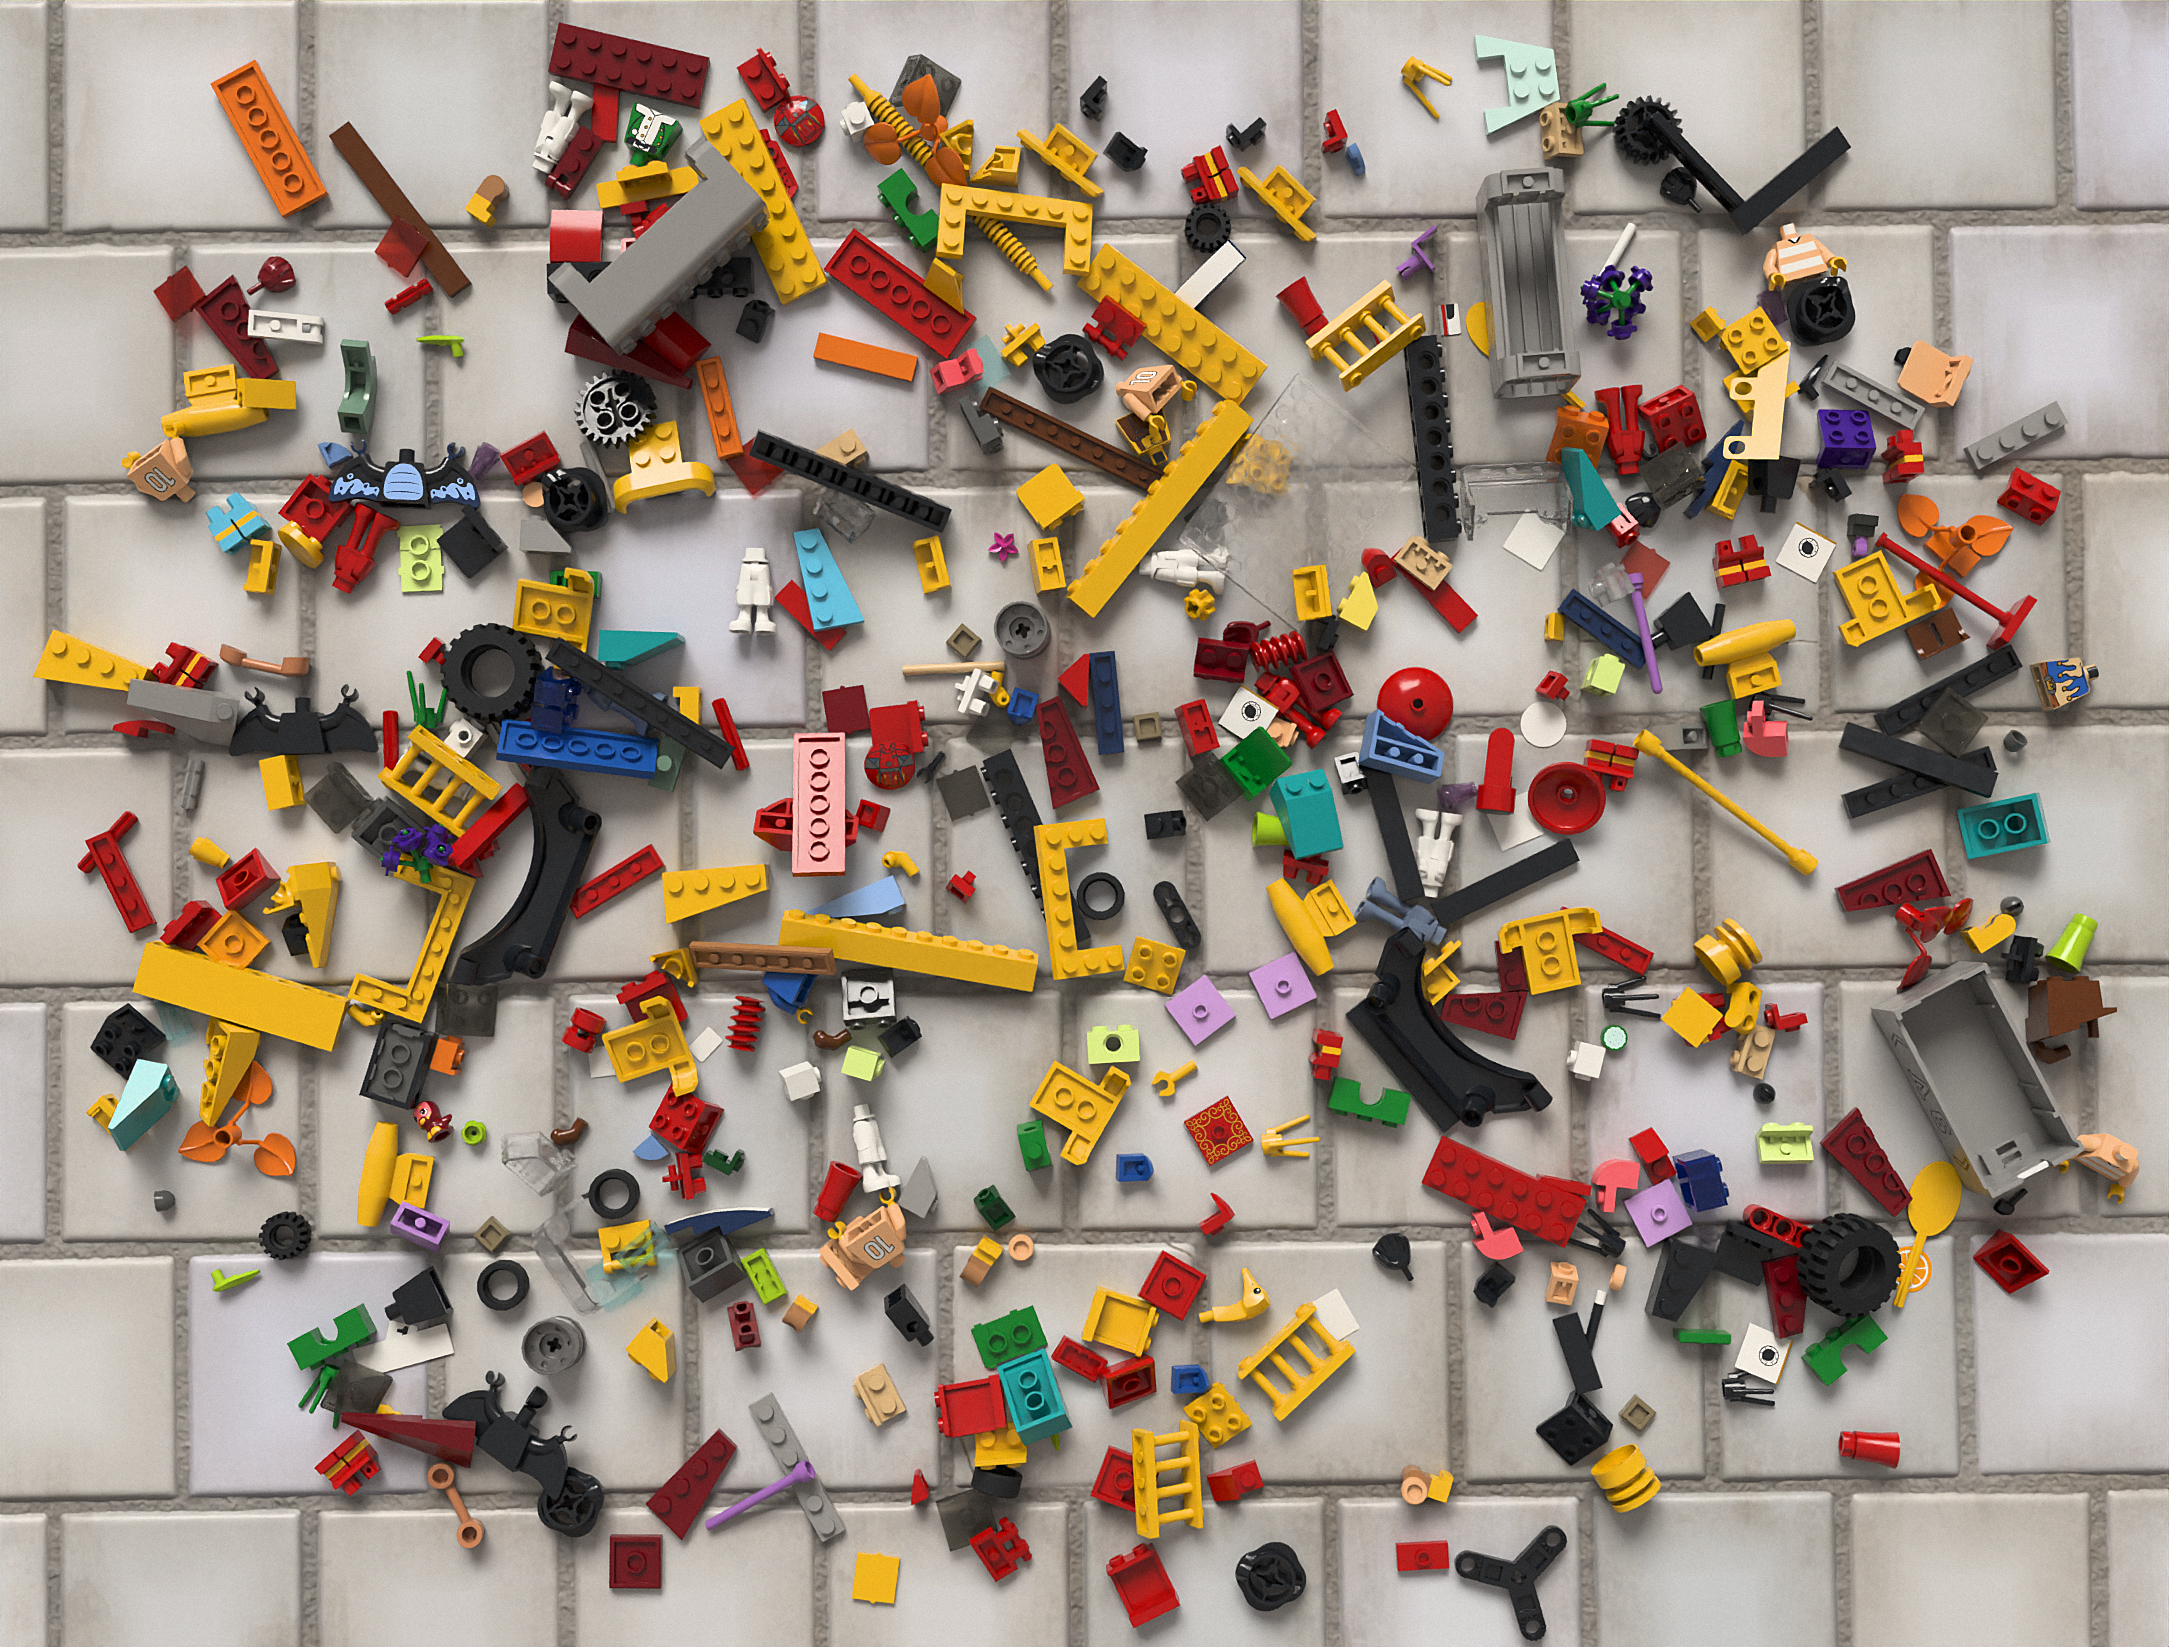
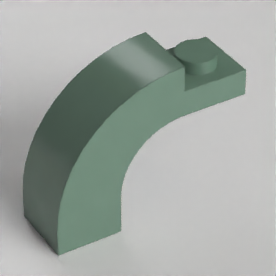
M343 339L340 347L345 368V390L337 411L341 432L367 435L376 403L375 356H371L369 341Z

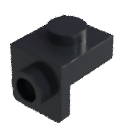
M1259 117L1246 130L1240 133L1230 123L1226 128V139L1234 148L1238 147L1243 152L1251 144L1255 146L1265 137L1264 132L1267 124Z
M1116 132L1103 151V154L1123 171L1129 172L1142 167L1146 160L1144 156L1148 150L1145 147H1138L1121 132Z
M750 301L744 306L735 332L758 344L761 342L768 321L774 316L775 310L770 308L769 304L765 301Z
M1333 614L1325 619L1315 620L1326 625L1316 646V649L1324 653L1328 647L1334 648L1339 637L1335 632L1340 622L1335 620L1336 616Z
M1183 810L1144 814L1147 840L1186 835L1187 822Z
M300 913L287 917L282 928V934L291 956L309 953L306 942V934L309 933V930L305 927L304 923H301Z
M906 1016L877 1038L889 1056L893 1058L920 1039L922 1035L916 1021Z
M1495 1261L1476 1280L1473 1292L1479 1301L1493 1308L1497 1304L1498 1298L1515 1282L1516 1277L1499 1262Z

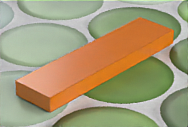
M819 332L813 355L814 359L911 383L913 382L918 362V356Z
M715 356L695 362L718 459L721 461L744 455L721 357Z

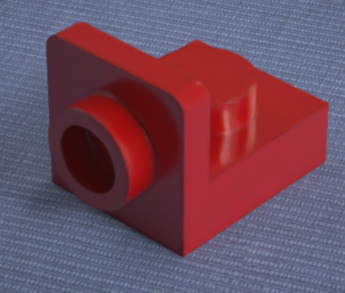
M1334 109L1327 112L1325 122L1323 123L1327 136H1332L1331 139L1322 143L1321 150L1323 154L1329 151L1333 154L1342 150L1348 139L1339 114Z
M1618 503L1617 506L1622 514L1604 527L1615 538L1616 546L1621 549L1625 545L1634 543L1640 535L1639 523L1621 503Z

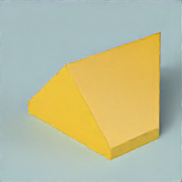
M967 119L939 134L941 148L948 147L959 154L965 168V177H970L974 136V123L971 119Z
M996 145L993 154L967 183L1017 187L1021 148Z
M935 257L923 286L964 315L962 280L965 276L946 262Z
M289 877L286 883L280 881L279 889L270 898L275 903L272 907H265L263 913L278 914L302 907L301 900H295L291 877Z
M689 947L650 956L649 961L662 965L663 970L670 972L677 979L682 978L687 981V985L691 988L696 987L698 984L696 969L693 965Z

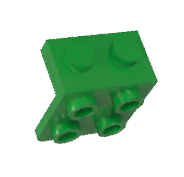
M1259 726L1219 759L1216 764L1235 785L1240 794L1249 802L1292 766V761L1269 733Z

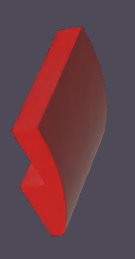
M552 210L550 263L602 262L604 246L602 240L603 211Z

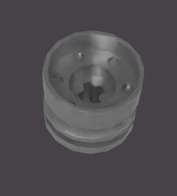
M1025 601L1012 602L1003 607L995 619V638L999 645L1012 657L1022 660L1033 659L1042 654L1049 646L1052 636L1050 623L1043 612L1033 603ZM1024 626L1027 630H1030L1027 632L1026 638L1018 635L1021 632V627Z
M559 1315L537 1322L528 1329L523 1337L521 1347L523 1359L528 1367L538 1374L553 1375L560 1373L578 1363L585 1353V1332L578 1322L566 1316ZM559 1339L558 1343L562 1347L556 1349L557 1344L553 1340Z

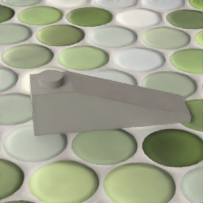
M131 678L127 698L128 705L203 742L230 746L240 702L238 695Z

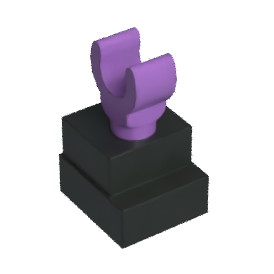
M1858 513L1848 516L1847 536L1856 537L1852 546L1851 556L1866 557V538L1874 537L1879 516Z

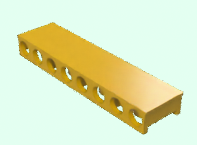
M158 940L146 943L132 992L330 1052L338 1047V1039L343 1021L352 999L247 967L243 970H238L237 968L240 965L224 960L216 963L207 955L174 945H166Z

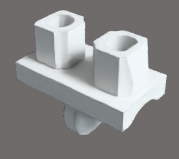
M975 668L971 677H965L963 685L959 683L954 685L955 688L960 689L957 699L961 701L958 711L973 717L975 715L987 716L990 704L981 701L985 691L994 694L999 682L993 679L991 674Z

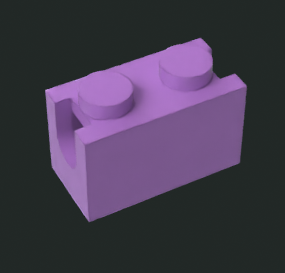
M402 1201L390 1223V1232L436 1253L441 1248L444 1236H447L450 1231V1221Z

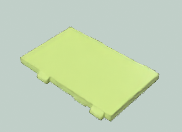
M440 524L400 526L399 530H397V538H400L401 568H398V576H401L402 592L443 591V574H445L444 566H442V548L437 543V539L443 535V528H441Z

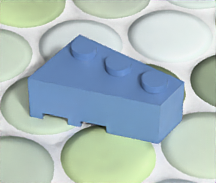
M1379 709L1369 714L1366 718L1358 761L1359 765L1427 784L1440 778L1444 752L1420 736H1414L1404 729L1405 726L1399 722L1395 723L1384 716V713Z

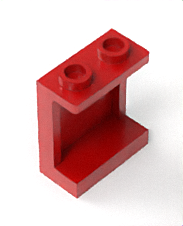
M999 1374L988 1376L989 1378L950 1385H938V1392H934L936 1407H941L942 1417L938 1418L940 1434L944 1433L945 1438L952 1439L1008 1429L1002 1382Z
M1141 1543L1135 1546L1131 1553L1125 1556L1119 1554L1109 1560V1564L1106 1565V1572L1111 1577L1126 1607L1133 1628L1180 1606L1179 1596L1153 1543L1148 1545Z

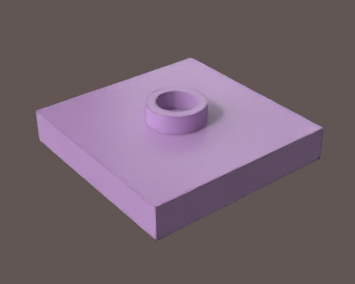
M1295 951L1248 973L1270 1019L1317 997Z
M1205 974L1164 1004L1195 1046L1236 1016Z
M1669 1178L1622 1200L1646 1247L1693 1224Z

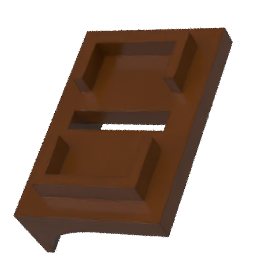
M1952 607L1904 629L1919 661L1925 660L1971 638L1961 627ZM1930 624H1933L1943 644L1942 646H1939Z

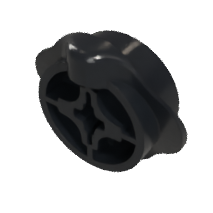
M1841 276L1823 277L1818 280L1804 282L1797 286L1788 298L1787 313L1790 319L1791 330L1795 342L1800 346H1819L1824 343L1838 341L1844 338L1854 326L1855 309L1852 303V296L1847 280ZM1810 295H1820L1823 296L1824 299H1819L1817 297L1812 298ZM1819 324H1823V325H1825V326L1830 325V326L1833 327V328H1822V327H1819L1818 325H1819Z
M1076 334L1062 335L1041 347L1033 356V370L1037 379L1042 384L1048 397L1057 403L1073 404L1078 402L1083 397L1099 389L1104 382L1103 365L1096 356L1091 344L1082 336ZM1067 351L1063 359H1054L1060 353ZM1077 352L1086 356L1088 370L1077 365ZM1071 364L1074 370H1069L1066 374L1063 369L1069 368ZM1049 369L1060 373V387L1051 382ZM1074 379H1084L1080 384L1068 388Z
M583 467L561 468L550 471L543 476L541 482L544 512L547 520L554 528L567 533L590 532L600 529L607 524L608 505L606 488L602 478L596 472ZM575 480L581 481L578 486L575 485L573 488L568 487V485ZM577 512L583 514L576 520L570 519L571 515H575Z
M568 1466L565 1486L560 1501L557 1504L552 1505V1498L543 1489L537 1505L540 1520L548 1528L560 1531L569 1537L576 1538L588 1534L594 1528L598 1514L604 1504L605 1493L603 1486L596 1477ZM567 1480L581 1483L586 1491L582 1493L574 1491L572 1486H569ZM569 1497H582L581 1499L577 1500L576 1503L573 1504V1506L566 1505L564 1507H560V1505L566 1503V1501L569 1500ZM589 1498L591 1502L590 1509L582 1520L581 1504ZM565 1511L570 1516V1519L573 1518L574 1523H566L560 1520L556 1513Z
M1269 1542L1254 1551L1246 1553L1241 1557L1236 1566V1581L1246 1601L1251 1607L1259 1611H1273L1287 1602L1294 1601L1303 1593L1306 1586V1574L1295 1551L1283 1542ZM1263 1558H1272L1271 1563L1268 1565H1254ZM1280 1561L1289 1568L1292 1579L1287 1578V1575L1280 1571ZM1270 1572L1275 1574L1272 1581L1267 1579ZM1250 1574L1255 1575V1579L1262 1583V1592L1253 1585ZM1274 1588H1288L1281 1594L1269 1595Z

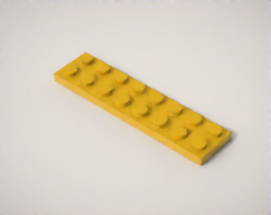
M741 98L700 120L699 123L706 139L756 191L768 207L770 214L769 224L762 231H755L751 237L781 303L787 305L828 284V279L746 100Z
M1108 242L1103 245L1090 264L1088 276H1082L1076 284L1099 303L1106 295L1113 298L1148 325L1142 336L1223 398L1233 400L1238 406L1241 405L1268 368L1266 363Z

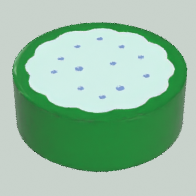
M1608 1025L1602 1030L1600 1040L1605 1048L1617 1051L1626 1045L1628 1036L1625 1029L1621 1026Z

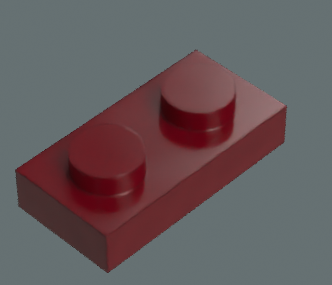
M1499 940L1494 941L1500 992L1527 989L1520 946L1513 948L1512 952L1502 954Z

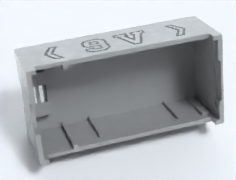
M1959 961L1870 1009L1966 1190L1993 1199L2024 1183L2023 1179L2050 1165L2056 1166L2085 1151V1148L2080 1140H2076L1989 976L1991 971L1987 963ZM2012 1141L2015 1143L2016 1147L1998 1155L1996 1149ZM2019 1151L2021 1157L2003 1165L2002 1159Z

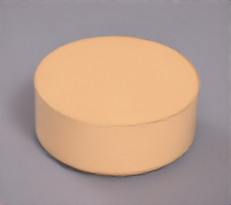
M531 482L526 485L522 492L524 502L532 508L544 507L542 484Z
M1024 1234L1014 1236L1009 1242V1254L1017 1261L1029 1259L1034 1251L1032 1239Z
M1619 1264L1614 1266L1609 1281L1610 1289L1620 1291L1625 1278V1266Z
M1409 1477L1403 1481L1401 1494L1407 1503L1418 1505L1426 1499L1428 1491L1423 1480L1418 1477Z

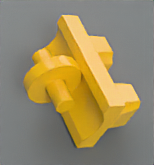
M1035 322L1021 335L1019 334L1025 329L1022 323L1015 328L1008 323L1004 327L1008 334L1001 340L1005 345L1012 339L1013 341L1000 351L1002 354L1001 358L1005 362L1009 361L1019 369L1028 361L1027 356L1021 351L1025 346L1029 345L1036 353L1041 347L1046 345L1037 323Z

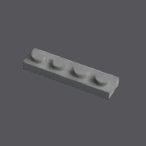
M1837 360L1831 363L1821 382V385L1905 430H1914L1925 409Z
M2055 401L1963 450L1974 470L1977 471L2068 424V421L2058 402Z

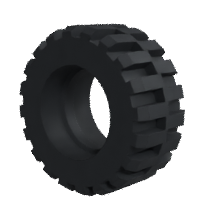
M488 623V625H474L472 630L465 629L460 632L461 637L459 639L453 638L449 643L452 646L449 652L445 651L442 657L446 659L445 665H440V673L444 674L441 684L448 691L446 696L449 701L454 702L455 708L460 712L481 721L502 723L503 719L514 720L519 718L520 713H527L531 709L530 704L533 701L537 702L540 697L537 694L539 688L543 689L545 681L541 679L542 674H545V666L541 665L542 656L539 651H536L535 644L530 639H527L524 634L505 625ZM492 649L504 651L512 658L514 663L515 675L513 682L508 690L500 696H483L476 691L472 682L473 665L478 657L486 651Z
M1837 1213L1834 1217L1828 1216L1824 1218L1822 1224L1817 1223L1811 1228L1813 1231L1810 1235L1806 1234L1803 1239L1805 1243L1798 1251L1800 1259L1796 1262V1269L1800 1271L1797 1277L1799 1284L1802 1285L1803 1292L1814 1303L1841 1317H1863L1869 1315V1311H1877L1881 1308L1880 1304L1882 1302L1886 1303L1891 1298L1889 1294L1892 1290L1896 1289L1898 1285L1896 1283L1897 1277L1901 1275L1899 1264L1902 1262L1901 1254L1897 1252L1899 1251L1897 1242L1893 1240V1236L1888 1230L1856 1214ZM1858 1248L1859 1256L1855 1270L1846 1280L1839 1283V1270L1843 1260L1852 1250Z

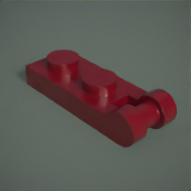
M582 125L555 170L546 179L545 186L550 190L555 189L558 191L559 196L563 199H570L606 141ZM564 175L570 178L566 184L561 182Z

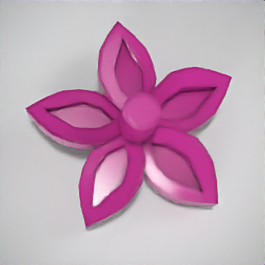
M994 533V539L997 544L991 545L988 551L993 553L999 552V558L1002 562L1007 558L1008 553L1014 554L1019 552L1011 544L1014 539V533L1008 534L1005 538L998 533Z

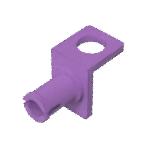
M1435 225L1411 243L1414 255L1399 267H1396L1399 274L1403 273L1402 278L1405 281L1423 266L1427 267L1431 273L1435 272V267L1418 247L1437 232Z

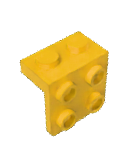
M1055 463L1045 468L1016 490L1018 498L1044 533L1049 529L1053 531L1063 524L1062 520L1069 514L1071 516L1076 515L1084 508L1083 504H1085V497L1079 490L1077 491L1061 468Z

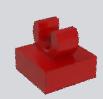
M645 200L620 205L621 215H630L632 227L642 225L641 221L644 220L642 213L650 212L648 201Z
M434 637L418 658L426 664L434 659L440 665H444L446 659L442 658L444 652L440 649L445 643L438 637Z
M1549 671L1535 689L1541 697L1551 700L1560 698L1565 701L1570 694L1563 687L1568 679L1563 674Z
M969 870L963 878L955 874L949 881L946 889L966 904L976 890L971 886L976 876Z

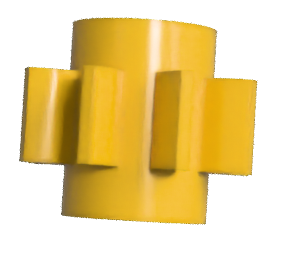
M1196 588L1189 592V596L1183 600L1185 602V612L1192 620L1199 617L1201 621H1204L1210 617L1211 613L1216 611L1214 608L1215 599L1206 589L1199 592Z

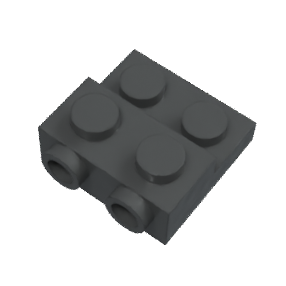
M968 395L959 399L961 411L983 453L989 452L992 455L1001 451L1004 448L1001 440L1004 435L997 418L991 419L989 413L982 416L976 400L970 401Z
M387 795L383 799L376 798L368 808L371 812L365 818L362 816L357 818L351 826L353 829L351 837L379 860L383 857L384 852L389 853L390 845L393 846L392 851L400 852L401 857L403 851L397 847V844L392 843L393 838L400 831L407 828H416L417 832H422L423 836L427 833L420 824L407 815L406 811Z
M893 968L841 972L843 1020L846 1027L850 1026L851 1030L858 1031L864 1030L866 1025L876 1024L877 1028H888L891 1026V1023L897 1022Z

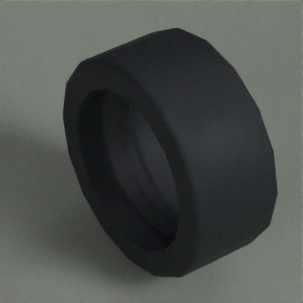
M1096 872L1088 875L1081 881L1077 889L1076 900L1080 910L1086 916L1094 920H1106L1114 917L1121 910L1124 904L1125 892L1122 884L1115 876L1105 872ZM1097 881L1109 883L1114 888L1116 894L1113 906L1105 911L1091 909L1085 899L1088 887Z
M607 1170L597 1176L591 1183L588 1193L589 1203L594 1212L603 1218L611 1220L622 1218L633 1211L638 1204L640 1197L639 1184L635 1177L625 1170ZM610 1179L621 1180L629 1189L627 1203L618 1209L608 1208L600 1200V1188L604 1182Z
M499 1260L488 1265L480 1273L477 1281V1293L480 1300L487 1307L496 1311H506L515 1307L526 1297L529 1290V1277L526 1270L519 1263L512 1260ZM507 1270L516 1276L518 1289L512 1298L499 1300L490 1293L488 1282L491 1275L496 1271Z
M996 1465V1468L990 1470H982L980 1466H977L974 1470L971 1486L991 1496L1013 1499L1018 1497L1023 1476L1018 1471L1003 1465Z

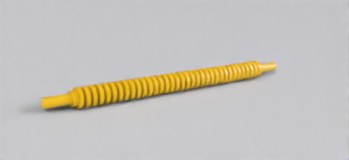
M856 74L849 78L848 81L864 97L867 109L872 114H875L880 123L884 122L892 125L896 130L897 138L914 132V128L892 107L890 102H887V99L880 92L871 91ZM919 135L902 142V146L906 148L908 153H911V156L918 163L920 162L922 167H925L926 161L933 157L931 154L932 147L925 140L923 141V138ZM969 216L976 225H979L978 227L983 230V233L985 235L988 234V238L994 244H997V248L1001 249L1003 254H1006L1011 263H1015L1017 269L1020 268L1019 271L1021 273H1025L1027 276L1031 275L1046 292L1052 289L1054 285L1037 268L1036 258L1030 252H1027L1025 247H1022L1023 244L1018 242L1016 237L1013 238L1014 235L1009 232V229L1003 223H1000L999 219Z

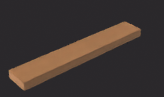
M692 941L689 945L695 968L834 975L837 971L832 948Z

